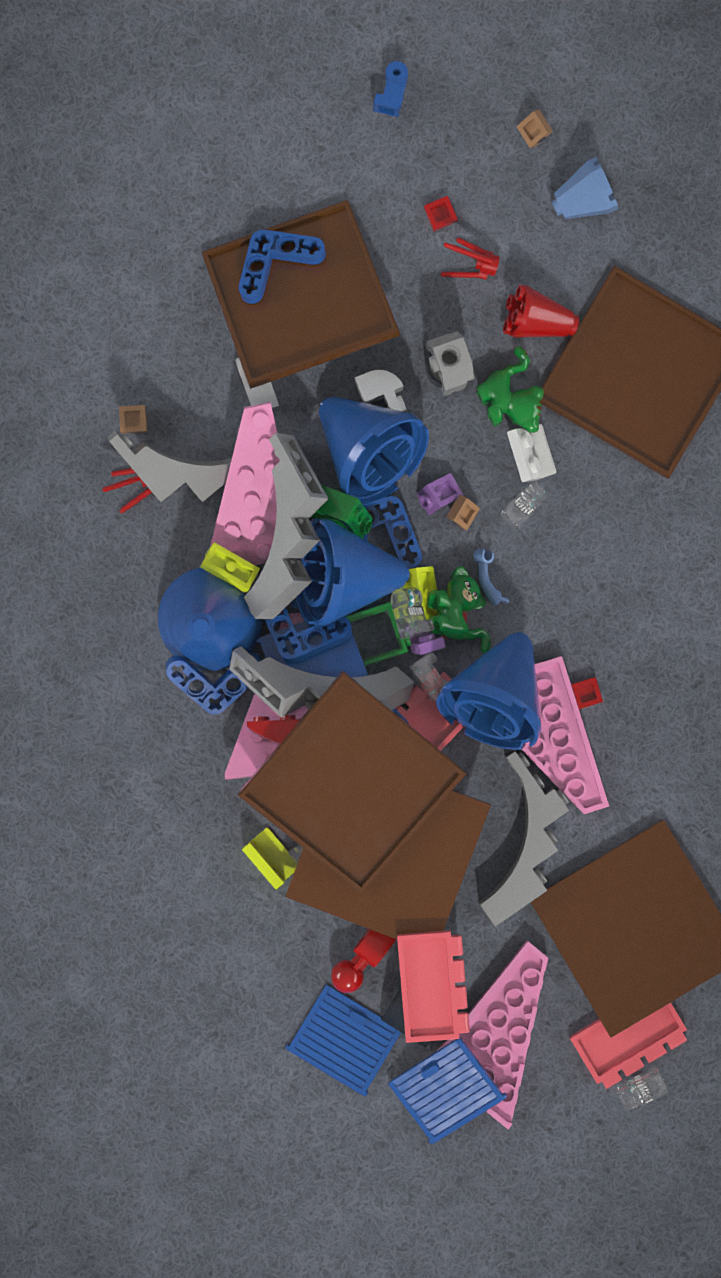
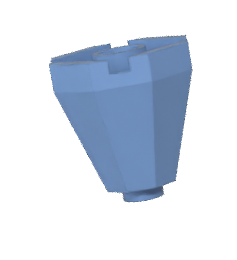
M597 157L581 166L554 193L556 200L552 201L557 215L563 214L565 219L609 214L619 209Z

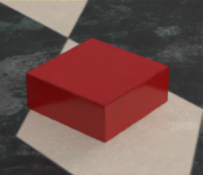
M448 196L426 204L423 207L433 232L458 221Z
M596 677L571 684L578 709L603 702Z

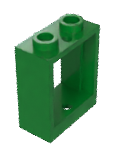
M321 485L328 500L309 520L313 518H326L361 538L368 534L373 518L360 500Z
M389 602L346 616L351 623L385 611L389 613L400 648L363 659L364 666L408 652L407 646H410L411 642L407 630L402 632L399 622L403 621L399 605L394 607L393 603Z

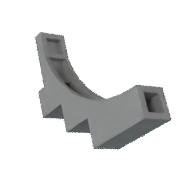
M514 750L505 755V757L519 776L523 788L526 806L525 832L517 858L509 872L489 894L478 901L494 926H497L547 891L543 885L547 880L539 869L534 871L532 868L558 851L554 845L558 842L550 829L544 831V828L569 811L566 807L569 801L560 789L556 792L552 787L543 792L542 789L545 785L537 774L531 775L527 769L530 763L522 752L517 754Z

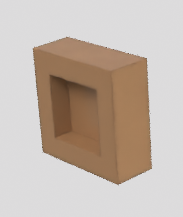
M540 109L533 111L516 126L529 148L536 147L553 132Z
M145 405L119 406L121 434L148 433Z
M459 495L446 517L467 531L480 508L467 497Z

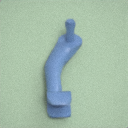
M477 549L473 553V558L478 563L479 583L482 590L493 605H498L500 602L509 603V598L501 597V592L493 586L489 579L488 563L493 561L494 553L492 551L485 552L484 549Z

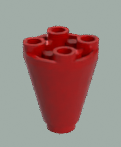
M523 284L518 286L515 295L510 294L507 299L506 310H509V315L504 322L503 333L514 338L573 336L578 328L579 316L544 294Z

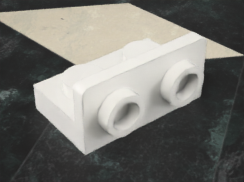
M539 424V430L535 433L527 432L523 428L507 432L522 482L536 481L556 473L542 424Z

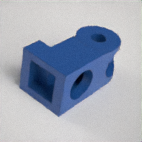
M394 61L387 66L384 94L376 93L374 112L399 117L408 78V69L404 63Z

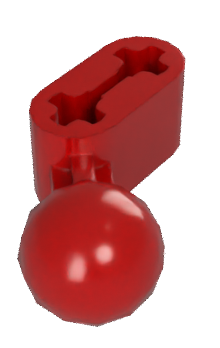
M367 929L353 949L356 953L353 959L342 960L333 967L331 980L334 987L342 993H352L359 989L364 981L363 970L368 964L373 968L377 966L396 939Z

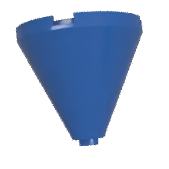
M336 396L324 399L319 406L318 414L342 493L358 498L363 506L377 503L383 498L390 496L399 489L395 483L405 473L411 477L421 463L428 447L429 431L416 415Z
M313 518L310 520L320 541L301 559L312 582L296 596L299 611L306 623L314 624V626H326L402 588L408 582L409 569L401 560L330 519Z
M201 567L190 570L174 580L165 591L158 610L159 631L167 649L173 656H182L198 670L218 671L230 668L233 650L239 647L244 648L250 653L257 644L256 639L260 637L263 619H255L251 614L244 598L247 593Z
M521 632L509 634L441 688L436 700L437 708L444 719L451 725L456 720L465 726L463 732L465 735L494 747L520 750L523 744L530 742L529 746L532 747L537 742L542 727L533 643L530 638Z

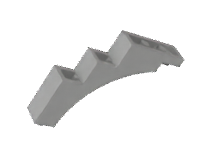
M114 431L107 437L109 442L160 502L165 500L185 482L202 502L226 483L232 458L218 461L185 460L162 453L144 442L132 451L131 448L134 445L124 433L119 436Z
M275 433L269 439L274 448L275 455L280 459V462L272 469L276 491V526L266 564L258 580L244 596L249 610L255 619H274L312 582L301 559L320 541L309 518L328 500V497L294 435Z
M242 647L233 650L229 668L281 718L303 706L310 709L336 679V677L321 676L297 670L270 657L258 662ZM397 667L374 675L352 677L391 710L409 701L414 681Z

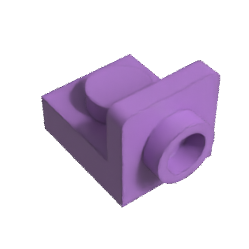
M451 473L427 484L417 492L419 503L428 515L456 501L459 495L463 496Z
M429 622L406 628L411 642L410 648L412 653L422 655L445 648L443 637H436L430 633Z

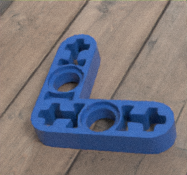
M271 230L256 231L250 239L239 282V292L242 300L249 304H255L262 299L273 259L311 265L321 263L326 257L323 241L312 236ZM263 240H267V243H264L263 245V254H261L259 244L262 243ZM292 242L295 244V248L290 252H284L281 250L282 245ZM313 247H317L318 251L311 255L309 251H312ZM254 262H262L264 264L263 269L258 272L252 271L250 267ZM251 279H253L256 290H253L251 294H248L247 290L251 289Z
M390 496L383 498L377 503L364 506L366 510L373 512L375 515L371 529L385 524L398 559L404 562L408 569L417 567L421 562L422 555L401 500ZM392 501L393 505H399L395 515H391L390 512L384 513L382 516L385 519L379 521V514L374 508L375 506L380 505V510L388 507L387 503ZM402 525L408 529L409 534L406 539L398 540L394 537L393 531L397 526ZM410 540L413 541L414 545H409L411 553H417L418 557L414 558V564L403 560L402 557L406 556L405 549L403 547L399 550L397 545L406 544Z
M286 607L274 619H265L281 658L290 664L297 663L346 642L350 639L353 632L350 621L342 617L326 626H312L297 633ZM280 622H285L289 625L288 630L282 634L276 633L274 631L275 626ZM337 625H341L344 629L343 634H339L336 631ZM328 629V632L331 636L330 640L327 639V635L324 630ZM319 634L323 637L322 642L316 646L310 645L308 643L310 636ZM288 639L292 647L295 648V654L293 655L287 652L288 649L284 641Z
M252 652L249 653L258 662L262 661V658L258 654ZM172 656L165 664L167 677L210 714L216 715L223 712L248 688L241 680L240 685L235 689L226 687L229 679H239L230 669L213 683L182 656ZM174 665L176 667L182 665L183 673L187 675L185 679L179 671L173 673L172 667ZM193 680H201L203 687L194 691L189 688V684ZM213 698L216 700L218 698L220 703H212L210 705L209 699Z

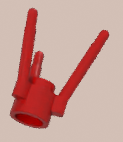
M459 237L456 239V242L473 251L447 242L443 244L445 248L477 259L475 269H478L479 272H441L440 275L442 277L480 278L486 280L488 275L495 276L500 256L494 255V252L484 250Z
M132 468L113 471L111 475L120 476L136 472ZM137 475L103 487L102 491L107 492L141 481L143 488L147 487V485ZM149 488L120 508L119 512L124 513L151 494L152 491Z

